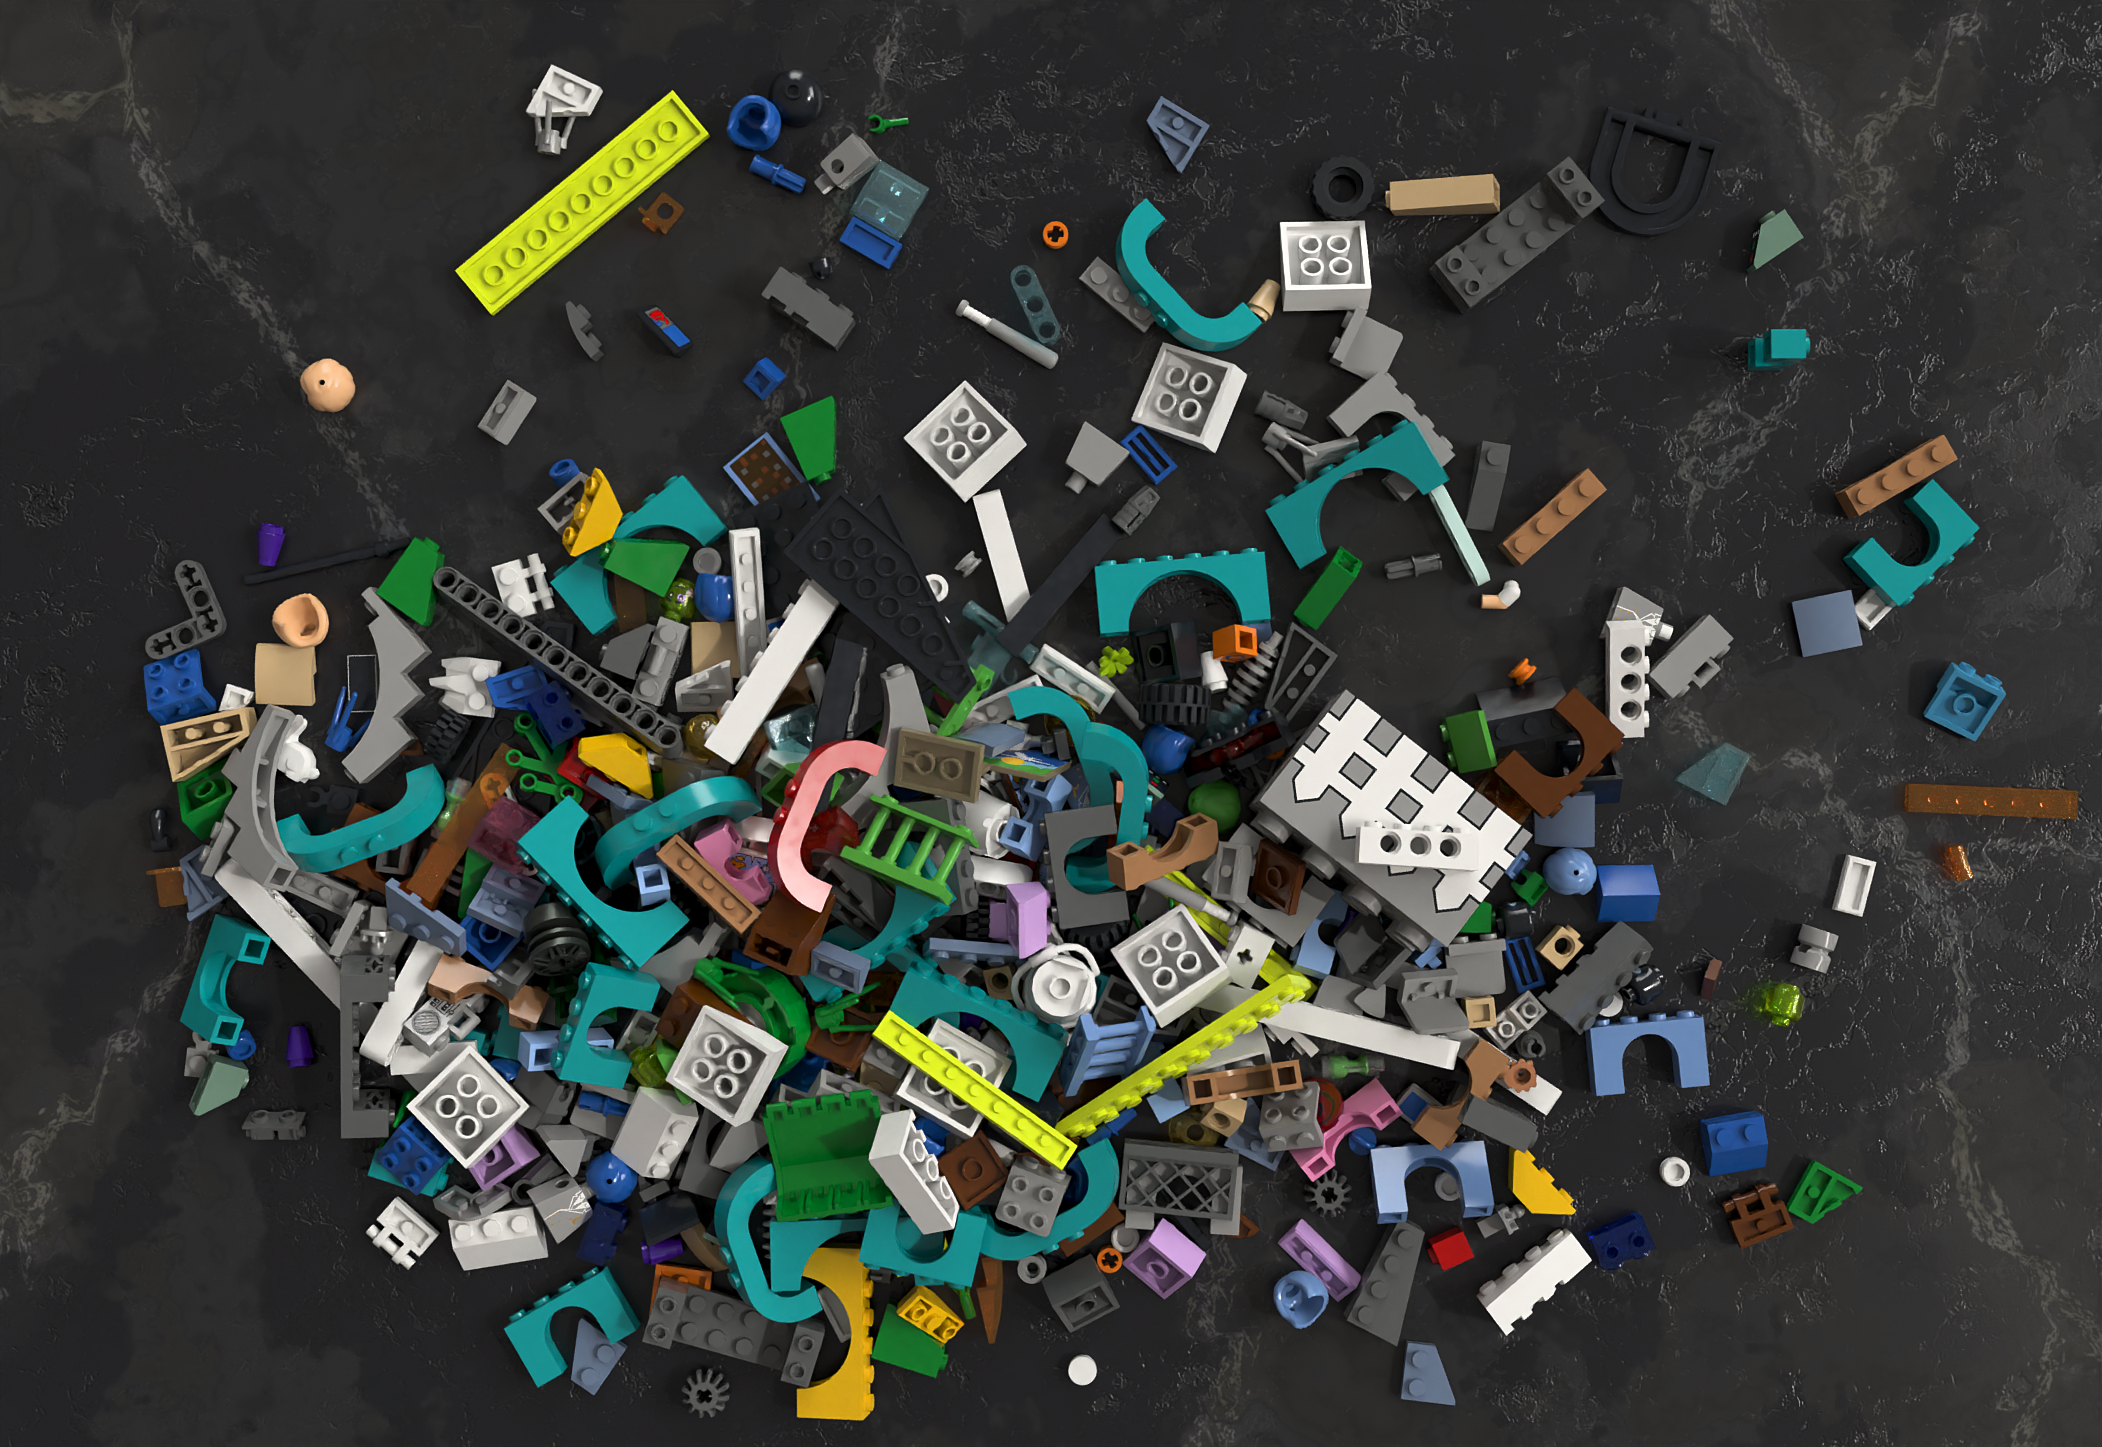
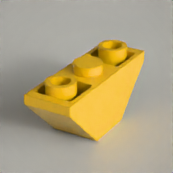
M595 468L592 476L587 478L582 499L574 507L572 522L564 530L562 543L571 556H577L612 539L623 515L610 484L600 469Z
M623 732L582 738L578 742V757L584 764L589 767H596L604 772L610 780L621 782L633 793L642 795L649 800L653 797V780L646 746Z
M1510 1146L1508 1188L1531 1213L1573 1215L1576 1210L1570 1205L1574 1201L1563 1188L1558 1191L1551 1184L1555 1179L1544 1167L1538 1170L1532 1162L1535 1158L1528 1150L1526 1153H1523Z
M914 1286L899 1301L896 1312L899 1316L944 1344L954 1337L957 1331L964 1325L963 1321L933 1291L925 1286Z

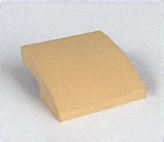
M735 621L722 623L691 622V676L721 662L731 660L732 678H739Z
M258 643L255 656L256 704L313 706L315 703L313 675L317 672L315 646L295 648L288 644Z

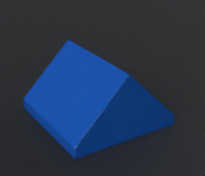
M1596 865L1597 922H1619L1620 920L1622 922L1654 921L1660 892L1653 865Z
M469 915L459 924V926L466 930L467 950L492 972L499 967L524 938V932H522L518 939Z

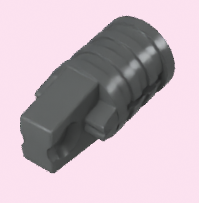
M1266 390L1262 393L1254 412L1257 415L1275 421L1277 424H1283L1298 430L1302 429L1308 417V412L1294 405L1291 401L1285 400L1280 396L1278 397L1273 393L1271 394Z
M1145 485L1122 506V509L1111 520L1126 535L1131 536L1132 532L1150 514L1160 497L1152 488Z

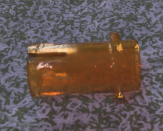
M1962 844L1947 847L1944 857L1949 859L1955 880L1960 882L1974 877L1967 860V849L1963 848Z

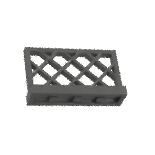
M1125 1138L1118 1209L1232 1221L1239 1151L1238 1149ZM1129 1159L1141 1160L1148 1169L1135 1178L1128 1170ZM1147 1161H1155V1163L1150 1165ZM1162 1162L1170 1163L1176 1170L1165 1181L1154 1170ZM1176 1164H1184V1165L1179 1169ZM1190 1165L1198 1166L1204 1173L1193 1184L1183 1174V1171ZM1204 1167H1213V1168L1210 1169L1209 1171H1207ZM1219 1168L1231 1169L1230 1180L1221 1187L1211 1176ZM1151 1172L1160 1185L1148 1194L1139 1181ZM1127 1175H1128V1177L1132 1180V1182L1129 1183V1184L1126 1186V1184H1127ZM1180 1175L1189 1187L1176 1197L1167 1184ZM1208 1178L1217 1188V1191L1207 1199H1204L1195 1187ZM1136 1185L1145 1197L1138 1203L1125 1202L1126 1191ZM1164 1187L1174 1200L1166 1206H1158L1151 1197ZM1227 1187H1229V1195L1224 1192ZM1193 1191L1202 1203L1194 1209H1186L1180 1200ZM1221 1193L1228 1202L1227 1213L1215 1212L1208 1203ZM1148 1200L1152 1205H1146L1144 1203ZM1177 1203L1180 1208H1176V1207H1172V1206ZM1205 1206L1209 1211L1200 1209H1202Z

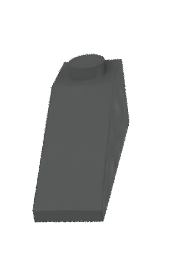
M1482 441L1477 444L1464 523L1466 528L1493 532L1507 473L1511 445Z

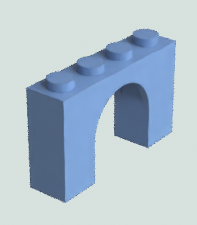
M1693 1010L1677 1011V1016L1666 1017V1013H1653L1648 1015L1649 1019L1638 1020V1016H1622L1619 1022H1610L1609 1018L1595 1019L1593 1026L1585 1030L1591 1093L1596 1096L1625 1093L1622 1068L1624 1051L1632 1040L1645 1034L1660 1035L1668 1043L1672 1053L1675 1085L1681 1088L1710 1085L1703 1017L1694 1014Z
M1463 1139L1458 1143H1453L1449 1148L1444 1146L1441 1151L1432 1144L1419 1145L1418 1143H1408L1403 1145V1147L1380 1145L1375 1147V1149H1370L1369 1166L1377 1224L1406 1222L1408 1207L1404 1180L1412 1171L1425 1166L1440 1168L1453 1177L1459 1190L1463 1218L1492 1215L1494 1200L1484 1141Z

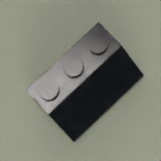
M1559 677L1475 694L1478 710H1484L1493 749L1574 732L1551 710L1566 694Z

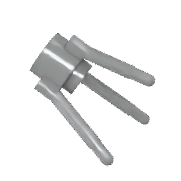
M536 89L532 90V98L537 92ZM551 99L546 101L545 129H542L541 117H534L536 130L535 146H538L537 152L560 155L561 149L567 148V139L576 116H569L562 137H559V131L551 129Z
M1273 422L1261 440L1267 444L1264 450L1272 454L1299 484L1303 481L1302 478L1281 456L1277 448L1282 451L1287 444H1290L1315 458L1317 457L1315 451L1292 438L1310 445L1320 443L1292 431L1284 425L1280 426Z

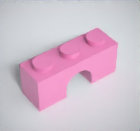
M729 818L724 819L700 831L694 842L695 851L754 906L767 901L772 887L760 867L757 865L748 870H741L734 867L729 860L730 856L739 852L743 843Z

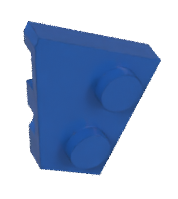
M534 664L485 679L494 708L551 716L558 715L544 671Z

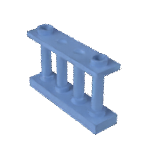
M1147 1006L1140 1007L1134 1022L1098 1027L1097 1024H1094L1091 1014L1079 1016L1058 1070L1065 1097L1076 1096L1080 1084L1084 1080L1121 1075L1123 1081L1137 1072L1149 1042L1156 1031L1155 1020L1153 1016L1149 1015ZM1127 1034H1129L1128 1036H1124V1037H1117V1038H1110V1039L1100 1040V1038H1107V1037H1114V1036H1120V1035H1127ZM1122 1049V1050H1119V1051H1112V1052H1105V1053L1094 1054V1053H1096V1052H1103V1051H1110V1050ZM1117 1062H1118V1064H1112V1065H1105V1066H1099V1067L1089 1068V1067H1091V1066L1104 1065V1064H1110V1063H1117Z

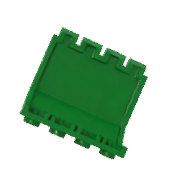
M870 1089L849 1092L850 1100H846L845 1093L821 1096V1104H817L816 1097L792 1100V1108H789L787 1101L766 1104V1112H763L762 1120L776 1171L778 1193L776 1217L778 1223L796 1222L801 1219L814 1217L824 1218L829 1215L842 1213L852 1214L862 1210H879L893 1206L894 1194L885 1185L884 1180L868 1160L882 1115L878 1095L872 1096Z

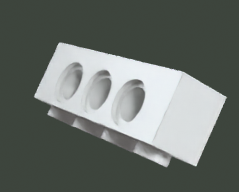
M1641 620L1606 621L1605 716L1625 734L1623 738L1644 737V728L1649 727V713L1644 711V701L1649 700V685L1645 683V673H1649V657L1645 656V646H1649L1650 635L1649 629H1645ZM1624 648H1635L1631 656H1621ZM1625 675H1635L1634 680L1631 683H1621V680ZM1629 701L1634 702V706L1631 710H1621V707L1624 703Z
M1365 822L1364 827L1356 828L1354 859L1356 864L1478 871L1480 835L1471 834V829L1453 828V833L1442 832V827L1424 826V831L1412 830L1411 824H1394V829L1382 828L1383 823ZM1384 836H1389L1394 841V848L1389 853L1385 852L1380 845L1381 839ZM1414 838L1420 839L1424 845L1423 851L1419 855L1413 853L1410 848V843ZM1443 840H1448L1453 846V852L1449 857L1444 856L1440 851V844Z

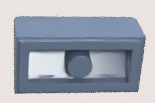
M822 941L811 950L810 974L859 995L864 986L871 961L829 942Z

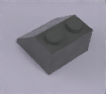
M651 624L643 625L611 639L609 644H604L599 655V660L602 661L600 667L637 680L657 626Z
M1092 1254L1077 1259L1074 1263L1061 1270L1052 1272L1041 1280L1053 1309L1070 1333L1120 1307Z

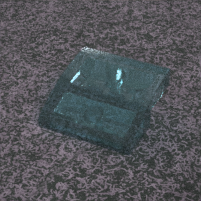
M880 160L858 195L850 213L899 241L912 222L914 214L928 195L929 188Z

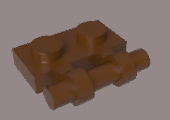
M1774 1182L1767 1185L1761 1183L1754 1186V1190L1742 1195L1739 1193L1730 1196V1200L1721 1203L1725 1213L1733 1210L1737 1211L1739 1217L1728 1222L1741 1249L1794 1228L1784 1202L1778 1200L1772 1203L1770 1200V1195L1779 1192ZM1759 1200L1762 1207L1748 1212L1746 1205Z

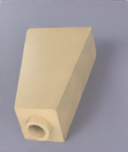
M1493 174L1390 182V190L1386 191L1385 195L1386 207L1390 208L1395 216L1500 213V185Z

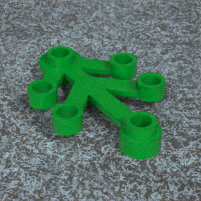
M529 712L519 713L514 719V731L521 737H527L541 761L524 757L519 750L513 749L506 754V765L511 769L522 768L549 775L554 784L537 781L535 775L526 773L520 778L521 790L527 793L534 791L553 796L557 804L566 798L563 792L571 790L574 793L572 798L579 805L583 797L582 788L559 774L556 769L564 758L568 742L573 738L574 730L572 726L563 723L557 727V741L551 755L536 730L537 720L535 716ZM528 719L531 723L528 726H523L520 724V721ZM566 729L570 732V735L563 737L559 732ZM515 755L520 760L517 763H512L509 761V757ZM526 779H530L534 782V785L527 787L523 782Z

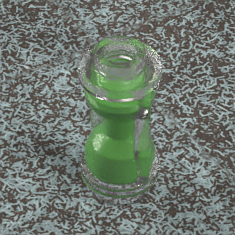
M455 777L454 781L448 780L446 784L448 787L445 791L447 803L444 810L438 814L430 825V828H432L431 836L445 842H452L453 837H457V830L460 825L459 811L461 806L469 802L471 795H474L475 792L471 788L472 783L459 777Z
M1373 1050L1372 1052H1364L1358 1058L1348 1059L1342 1054L1328 1052L1327 1055L1320 1056L1321 1077L1334 1081V1079L1344 1078L1348 1073L1359 1072L1364 1077L1379 1078L1380 1073L1385 1071L1383 1055H1378V1052Z

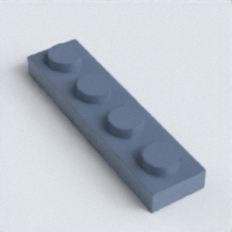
M929 938L923 944V956H931L933 961H947L949 958H955L965 964H973L977 960L987 961V964L991 966L1014 963L1017 968L1026 963L1029 957L1042 951L1040 949L1026 958L1019 959L1010 944Z

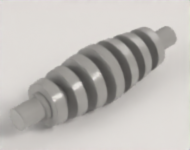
M1274 631L1269 641H1266V643L1261 641L1258 646L1262 649V652L1257 651V656L1254 657L1256 661L1246 659L1243 663L1250 669L1249 671L1239 667L1237 674L1244 679L1242 681L1239 678H1233L1232 684L1238 689L1235 690L1229 687L1227 694L1232 698L1230 700L1224 697L1222 701L1225 709L1218 718L1221 722L1228 725L1234 715H1241L1244 712L1240 705L1249 706L1252 702L1246 697L1247 694L1254 698L1259 694L1252 687L1253 685L1261 689L1264 688L1266 683L1259 676L1269 679L1271 673L1265 669V666L1274 668L1276 663L1271 660V657L1279 658L1281 653L1278 651V646L1284 638L1283 635Z

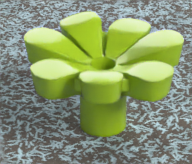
M1107 646L1102 650L1104 657H1101L1099 660L1101 666L1099 673L1101 677L1106 675L1108 678L1114 677L1117 670L1120 674H1123L1127 670L1126 665L1133 663L1134 659L1129 655L1130 652L1125 647L1116 651L1111 646Z

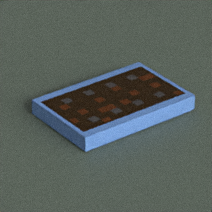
M767 432L723 467L754 506L806 481ZM811 487V490L815 496L816 501L820 500L821 498L819 497V495Z

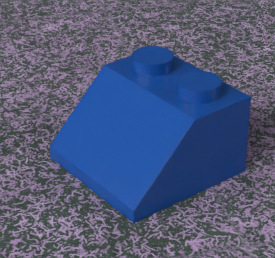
M1749 1111L1699 1120L1709 1177L1765 1167L1768 1140L1763 1115L1756 1111Z

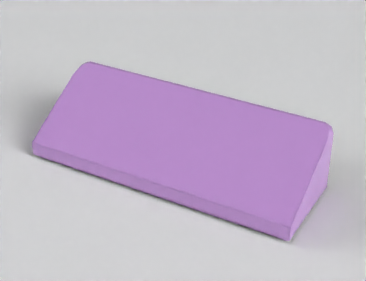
M1303 1219L1296 1222L1278 1241V1244L1301 1267L1323 1282L1328 1293L1337 1302L1357 1288L1361 1279L1360 1274Z

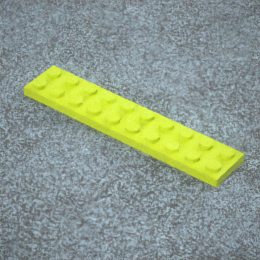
M672 90L455 270L456 273L490 314L494 316L710 137L709 133Z
M1286 974L1059 1121L1055 1126V1130L1063 1136H1070L1071 1138L1076 1136L1084 1138L1093 1134L1097 1130V1125L1103 1121L1104 1123L1113 1121L1119 1116L1118 1112L1123 1108L1127 1107L1129 1109L1142 1102V1096L1148 1092L1150 1094L1158 1092L1165 1087L1164 1082L1168 1079H1177L1186 1074L1188 1066L1195 1062L1200 1064L1211 1057L1210 1052L1218 1047L1219 1049L1228 1047L1235 1041L1234 1037L1241 1032L1247 1034L1256 1029L1258 1021L1265 1017L1270 1019L1278 1015L1282 1011L1280 1007L1290 1002V1004H1293L1304 998V992L1311 988L1309 982L1305 977Z

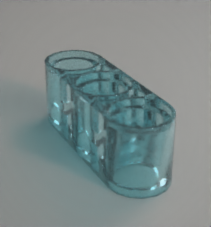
M1026 265L1017 266L1013 269L1010 277L1012 289L1035 339L1043 346H1051L1059 339L1060 327L1033 269ZM1020 274H1027L1031 278V282L1029 285L1022 287L1017 285L1015 279ZM1034 299L1041 301L1043 304L1042 310L1036 313L1031 312L1027 308L1028 303ZM1042 326H1052L1055 329V334L1051 338L1042 337L1039 334Z

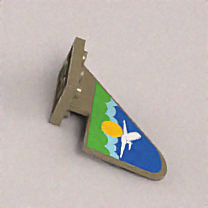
M904 727L899 731L894 785L969 803H976L979 800L981 776L989 770L1046 782L1077 764V757L1070 754V759L1059 761L1056 751L1043 754L1042 750H1006L991 758L984 754L985 745Z

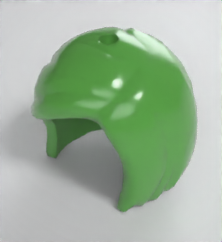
M1216 780L1207 785L1203 783L1191 792L1188 799V810L1191 815L1200 812L1217 821L1218 834L1227 833L1236 825L1241 812L1240 791L1236 786L1223 780Z

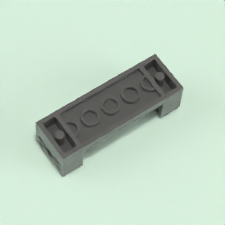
M1569 156L1548 172L1540 182L1459 246L1456 245L1436 261L1428 271L1464 315L1596 210L1605 200Z
M390 955L342 956L340 971L341 1138L389 1137V1127H393L392 1125L395 1120L396 1098H390V1088L360 1089L361 1073H359L361 1055L359 1053L360 1002H388L389 992H395L396 964L390 965Z
M662 1275L642 1342L670 1349L672 1340L781 1370V1381L808 1388L825 1334V1321L811 1317L791 1323L773 1321L751 1308L741 1297L712 1289L708 1290L702 1286L685 1283Z

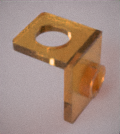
M662 192L647 211L642 207L638 211L644 217L641 222L653 232L659 229L662 233L666 234L682 215L684 208L665 192ZM664 203L670 204L674 210L673 215L669 219H661L657 213L659 206Z
M180 866L146 871V875H156L159 905L161 907L188 903L187 895L184 896V876L181 874Z

